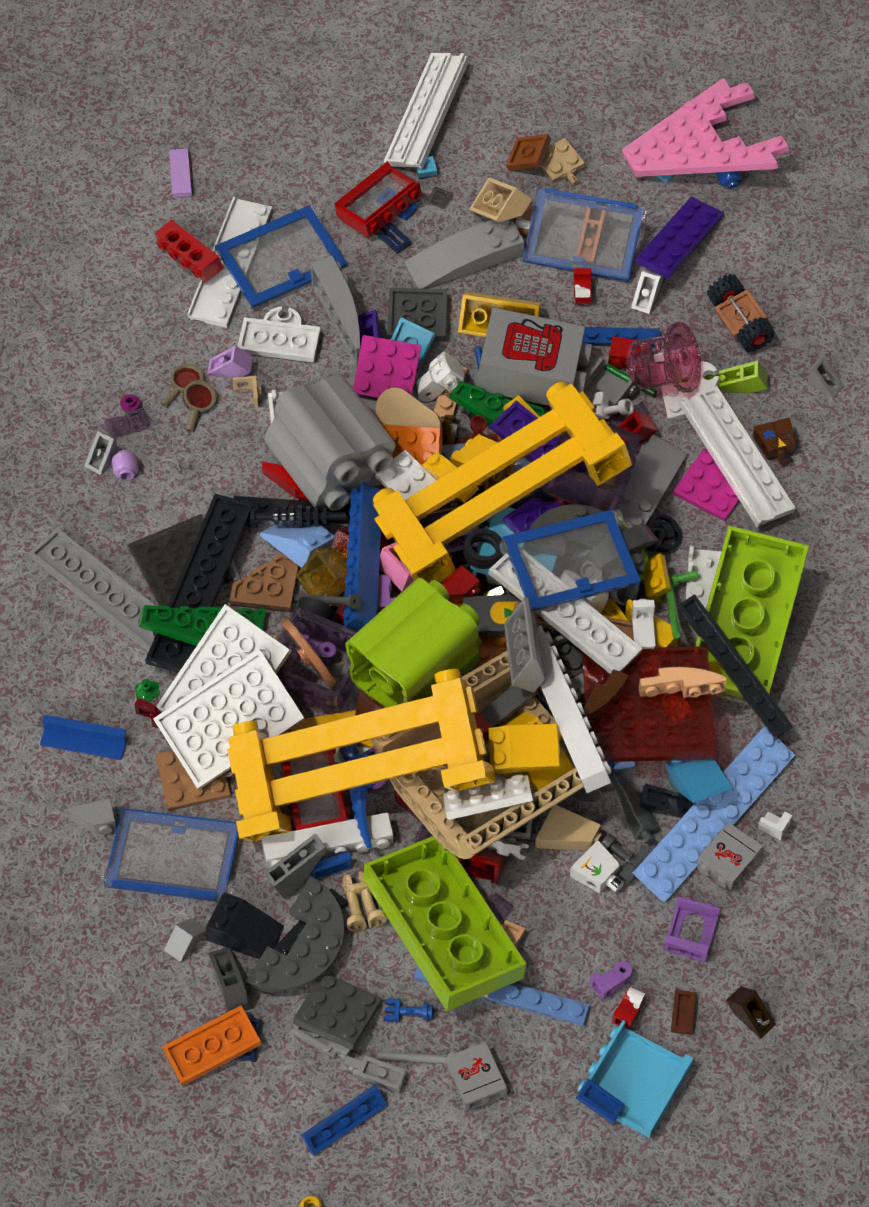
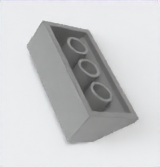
M524 597L504 623L512 686L535 692L544 683L545 674L543 671V658L541 656V643L539 642V628L537 627L536 616L529 599Z

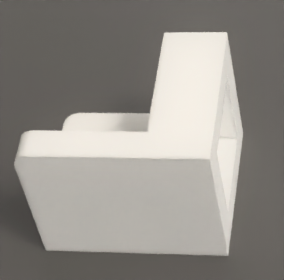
M767 812L765 817H761L759 820L758 829L781 840L791 823L792 815L784 812L780 818Z

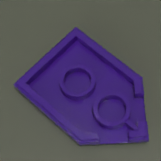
M532 498L503 518L504 523L514 534L528 531L540 515L561 506V502L553 501L550 503Z

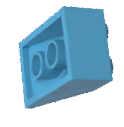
M694 748L687 754L672 756L670 760L664 762L671 786L692 803L732 789L731 784L712 755L704 748Z

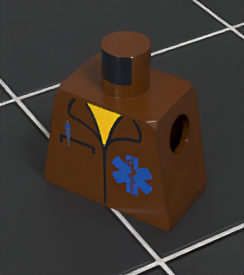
M790 418L754 426L752 437L767 460L778 458L781 466L791 463L789 455L794 454L796 443Z

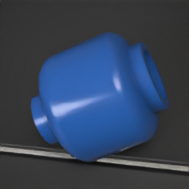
M741 171L716 172L720 185L723 187L728 186L729 189L738 187L739 182L743 179Z

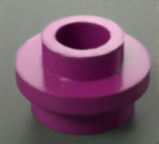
M129 394L122 397L120 406L125 412H134L139 408L140 401L137 396Z

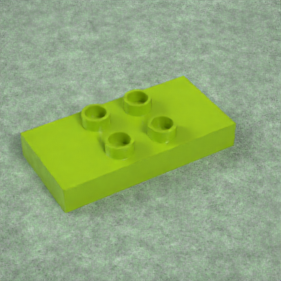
M729 526L706 610L770 695L805 567L809 545ZM698 636L689 668L703 669L725 676L727 680L725 691L720 692V694L744 699Z
M433 836L364 864V882L446 1011L524 979L526 962L456 856L447 849L444 850Z

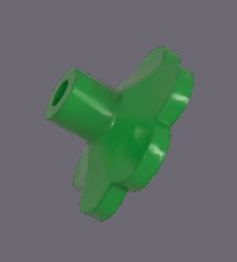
M149 679L142 680L141 683L135 686L136 698L144 699L148 702L152 701L154 697L160 695L159 684L155 681L151 682Z

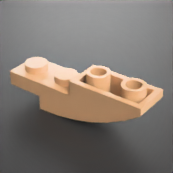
M688 667L659 668L658 676L640 679L639 693L640 697H653L657 694H673L682 691L684 698H695L704 694H718L725 691L727 680L723 675L703 669Z

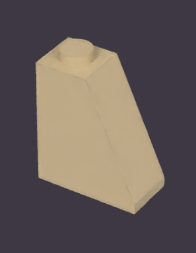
M555 805L552 807L536 837L535 847L539 849L588 850L597 840L600 842L602 838L600 833L601 825Z

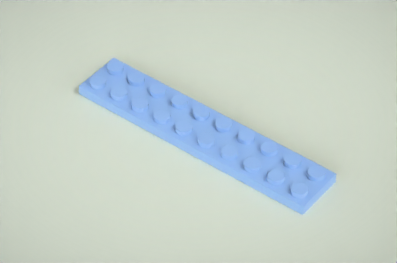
M764 726L723 771L732 789L695 802L632 873L653 894L665 902L697 867L698 857L728 822L732 825L736 823L791 761L795 754L778 738L774 740L773 736Z

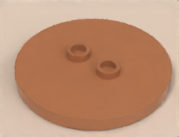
M289 619L283 620L280 624L298 648L297 652L307 666L311 665L323 682L332 690L337 686V682L292 622Z

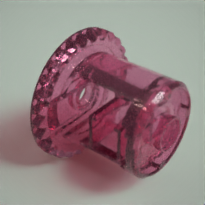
M676 322L671 324L664 336L637 340L630 344L626 358L627 369L632 382L639 389L673 384L678 391L690 393L697 388L701 376L700 351L693 332L685 323ZM663 341L664 346L662 348L664 353L662 355L664 356V361L653 362L651 356L653 348L650 343H655L656 352L662 351L660 342Z

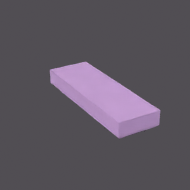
M188 148L169 150L173 197L192 196Z

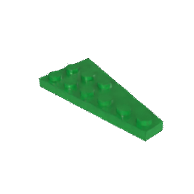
M461 381L449 396V399L490 425L505 412L503 409L504 405L511 401L510 399L503 398L502 394L496 393L494 395L485 392L483 388ZM527 403L540 417L548 413L544 411L543 407Z
M144 605L141 610L138 627L197 646L223 607L189 608V606H181L180 608H169V606ZM249 608L234 609L263 630L266 608H259V610H250Z

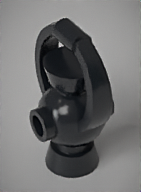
M656 514L647 521L646 525L656 536L658 542L644 550L669 552L679 545L681 529L676 520L666 514ZM654 520H664L658 527L652 526ZM675 534V542L672 546L662 545L664 541L672 540Z

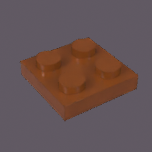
M543 134L516 138L506 164L507 169L513 171L541 167L551 141L550 136Z

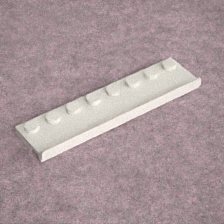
M431 53L384 159V163L388 161L392 167H419L423 169L469 63V59L464 53H461L460 56H452L451 53Z
M233 197L215 245L266 224L271 215L272 206ZM262 236L229 250L245 277H247ZM214 245L212 251L219 256L223 269L208 282L200 280L188 311V318L227 328L241 290L226 268L221 254Z
M714 386L696 393L695 396L684 397L680 401L679 406L756 527L794 513L796 509L719 388Z

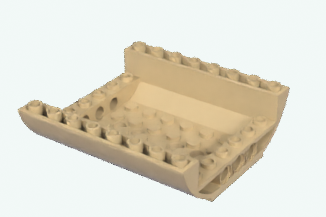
M507 651L461 677L464 681L468 682V687H473L479 713L512 686ZM533 697L499 726L506 725L525 711L538 717L543 724H556V721L536 697ZM439 723L372 739L376 754L439 739L442 736ZM563 739L559 741V744L562 746L574 769L537 792L530 784L533 801L447 820L443 794L450 790L444 788L441 770L447 769L446 766L389 779L394 786V790L443 849H447L462 859L473 857L584 788ZM488 740V741L485 742V748H488V750H489V752H490L489 740ZM522 773L509 774L505 778L510 779L515 775H522Z

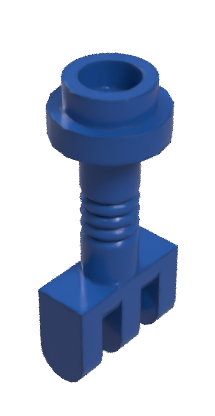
M386 999L385 1005L394 1006L385 1007V1013L393 1014L384 1016V1021L400 1022V1015L423 1016V1020H429L434 1015V1006L429 1005V1002H424L423 1007L401 1006V999Z

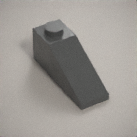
M315 833L264 874L285 899L302 886L327 848Z
M223 948L208 953L227 1011L241 1005L242 1007L249 1005L245 986L231 950Z

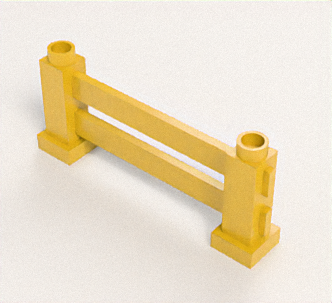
M558 382L552 385L546 393L552 410L405 500L398 490L394 491L392 488L382 489L374 496L373 506L378 514V517L374 519L387 540L392 537L397 543L393 548L406 569H408L413 581L417 578H422L428 583L432 580L440 583L445 581L456 571L444 547L446 544L583 460L590 477L597 486L632 466L625 443L617 432L614 434L604 419L598 420L594 414L597 412L594 405L583 391L578 393L572 383L567 385L566 382ZM566 431L571 437L568 441L429 526L423 528L419 520L561 433Z
M448 669L434 674L436 684L431 685L433 692L431 697L266 738V734L259 731L257 721H246L233 725L234 736L228 737L230 748H227L231 771L236 776L238 786L235 792L239 813L244 817V820L236 821L239 838L255 842L262 840L261 837L291 832L290 816L281 813L280 806L448 765V769L441 770L444 788L454 792L496 782L493 765L485 762L483 758L487 753L482 729H477L474 714L478 713L473 687H468V682L461 678L460 669ZM439 723L442 738L274 780L273 764Z

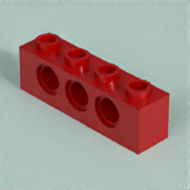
M172 219L154 233L157 239V246L162 251L166 250L173 260L177 259L185 269H190L196 278H201L208 282L223 269L217 254Z

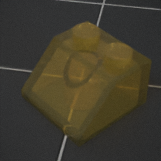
M317 548L296 574L297 579L308 595L337 596L346 590L347 566L334 548Z

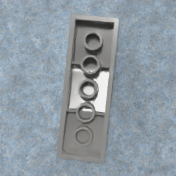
M512 219L502 222L490 220L439 241L408 259L404 264L417 288L428 289L523 255L524 240Z
M331 255L311 262L312 286L357 369L360 353V332L357 312L349 289L348 278L342 275L340 263L335 262Z
M652 435L607 510H612L614 517L620 515L629 529L639 525H646L687 454Z

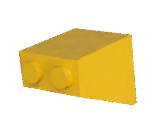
M478 434L475 438L469 439L463 448L456 450L451 455L450 462L458 468L498 442ZM513 463L478 485H482L486 491L501 482L507 474H513Z

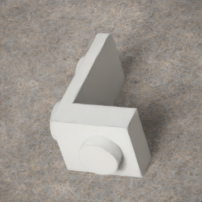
M633 600L631 613L634 642L643 649H654L656 645L653 622L654 600Z

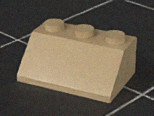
M488 178L469 210L494 221L502 222L522 216L528 210L532 199L516 187Z

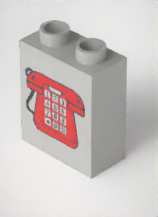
M493 307L476 386L483 388L485 392L491 394L499 393L511 398L519 395L525 401L549 406L546 393L552 385L558 382H566L567 385L572 383L578 393L582 392L587 373L576 371L577 366L588 367L592 344L582 342L585 326Z

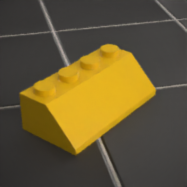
M465 291L462 297L458 333L486 337L493 307L540 317L542 303Z

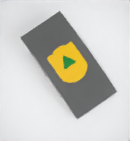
M486 595L463 598V604L472 607L480 618V623L477 625L478 635H487L488 639L506 637L504 623L513 613L515 601L521 602L515 595ZM543 628L544 632L546 633L549 631L551 636V630Z

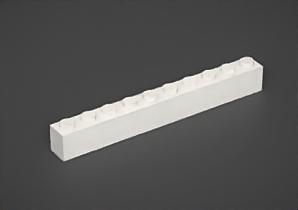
M542 625L538 626L539 642L541 643L540 649L545 674L544 683L540 687L556 724H558L560 733L586 793H589L611 783L608 774H611V770L607 761L602 763L601 759L605 757L600 746L595 747L598 741L594 732L589 733L588 731L591 729L587 716L582 718L585 712L581 703L575 702L578 700V696L574 688H569L572 683L568 674L563 675L562 673L566 670L562 660L557 661L556 659L560 657L555 645L550 646L553 643L549 631L545 633Z

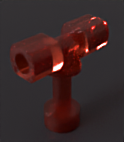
M481 415L471 418L470 428L473 433L470 436L457 437V444H464L469 439L475 438L478 434L493 441H498L497 434L485 435L483 433L486 429V419Z

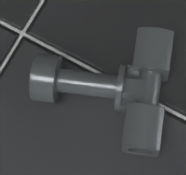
M609 833L601 844L607 851L611 850L624 861L623 866L625 868L620 872L618 878L628 886L636 877L632 872L653 849L644 845L637 854L634 852L628 854L614 843L616 838Z

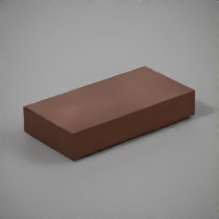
M675 990L671 1023L672 1033L693 1035L697 992Z

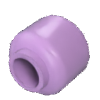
M121 450L112 457L113 473L117 478L123 481L131 480L138 474L139 466L136 454L128 450Z

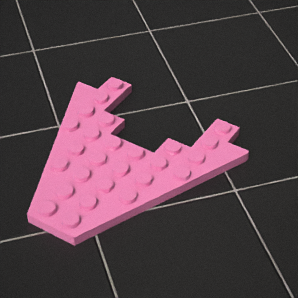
M723 78L624 147L622 154L634 176L643 177L777 169L778 164L774 157L789 152V147L782 135L748 147L745 146L740 136L721 141L712 125L727 121L723 109L755 98L748 82L730 88Z

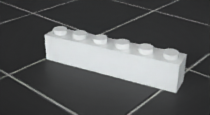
M388 812L367 816L372 848L384 849L393 844V832ZM356 819L261 837L267 869L274 866L315 833L327 848L320 860L346 852L356 851L363 853L368 851L369 848L364 844L360 830L357 828L358 823Z

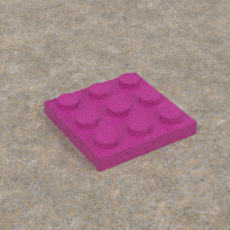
M363 335L353 385L355 392L358 395L379 398L387 389L401 388L412 395L421 345Z
M704 449L673 490V495L724 522L740 501L710 453Z

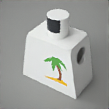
M598 840L570 869V877L598 893L606 886L614 892H618L624 884L623 881L616 877L619 874L620 864Z

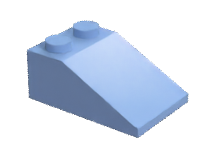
M280 521L279 525H273L260 532L259 535L304 570L327 557L331 553L336 538L321 525L315 526V524H311V527H307L306 522H304L303 528H299L298 521H296L295 527L290 526V521H287V526H282V521Z

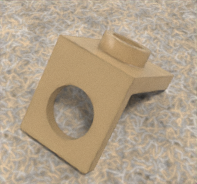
M256 376L233 377L234 390L253 389L254 407L258 408V398H262L261 386H257ZM239 382H248L245 386L238 385Z

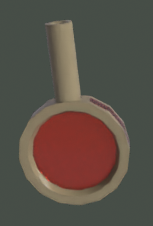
M182 364L173 369L170 378L173 390L164 398L161 405H165L167 408L180 393H183L185 387L190 382L196 380L204 381L202 370L193 364ZM201 386L190 388L187 394L196 392Z
M192 381L183 391V403L191 411L186 431L191 430V432H194L198 414L209 411L216 401L214 388L205 381Z

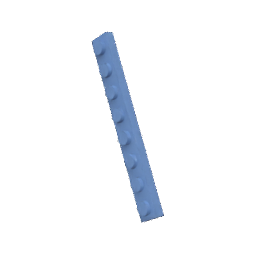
M417 966L414 979L428 983ZM515 983L491 992L488 997H480L584 1026L589 1009V1004Z

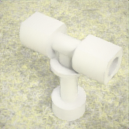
M604 392L594 394L592 404L597 406V412L594 414L599 421L609 419L611 414L620 413L623 416L633 413L634 406L630 399L620 400L618 405L609 406L608 395Z

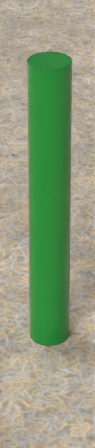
M608 363L604 367V370L627 383L632 378ZM636 379L637 389L651 397L655 396L657 390Z

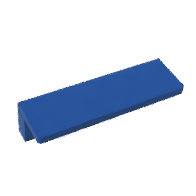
M44 715L42 721L44 731L40 741L41 746L117 760L122 759L127 742L126 729Z

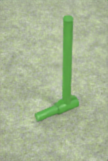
M697 570L669 576L671 591L666 593L672 636L675 639H678L681 633L673 587L680 585L679 583L699 578Z

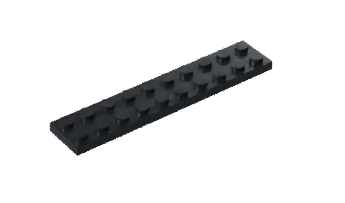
M214 494L168 604L169 608H180L181 606H189V608L213 607L249 520L253 503ZM156 633L145 662L151 666L179 673L196 646Z

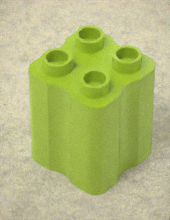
M417 578L345 643L346 651L351 661L349 671L352 681L360 690L385 708L433 695L431 685L436 684L434 674L448 669H460L461 677H463L480 662V651L478 648L482 645V641L478 635L477 625L480 623L478 614L467 604H462L458 607L449 602V593L440 582L432 580L428 583L422 578Z

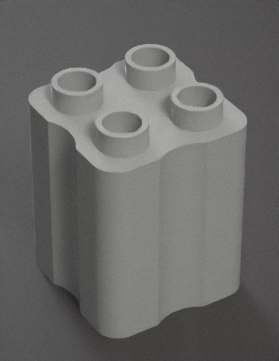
M337 374L324 378L315 384L300 385L287 389L278 397L274 408L275 417L267 429L264 442L313 507H319V511H322L323 508L330 509L331 511L342 509L350 501L351 491L362 482L381 490L383 489V485L375 477V474L382 473L391 466L393 462L392 454L396 443L343 375Z

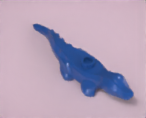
M356 744L338 749L346 762L370 756L369 751L360 753ZM372 784L349 789L350 799L353 802L352 809L355 811L354 819L357 820V828L360 830V835L367 848H372L366 818L367 791L372 787Z

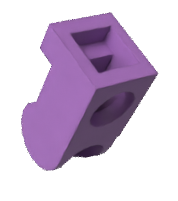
M379 575L378 613L396 598L390 597L392 585L387 575Z
M302 634L324 665H330L335 661L336 647L333 643L309 641V635ZM297 652V660L303 661Z
M617 962L614 968L603 976L598 972L592 975L590 985L601 999L604 1000L630 982L632 967L628 962Z

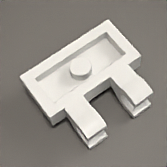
M503 837L487 848L497 850L498 854L509 856L512 853L516 858L523 860L526 856L520 854L522 848H528L529 846L520 841L516 842V839L513 837Z

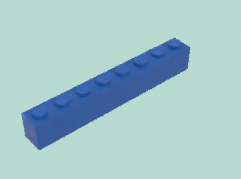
M365 482L355 487L350 494L349 542L347 544L348 559L346 561L347 576L345 578L346 593L344 597H348L350 594H357L361 599V604L357 609H350L345 605L343 613L344 628L356 633L377 615L381 529L374 519L378 517V514L373 506V498L381 489Z

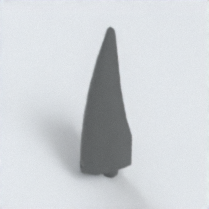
M612 769L611 774L608 775L621 802L626 824L635 840L643 838L646 844L651 843L654 840L651 834L660 831V826L648 808L640 805L641 799L634 790Z

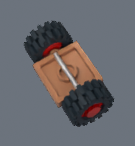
M723 275L722 279L721 277L718 278L717 282H713V286H709L710 290H707V296L715 306L716 314L733 339L737 338L745 351L749 353L751 351L754 352L756 349H761L762 346H767L766 343L771 342L770 339H773L775 334L774 329L769 324L767 316L748 289H744L736 275Z

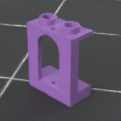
M678 897L663 950L706 962L720 908L711 903L703 904L696 902L689 897ZM688 914H699L705 921L700 943L678 938L683 920Z

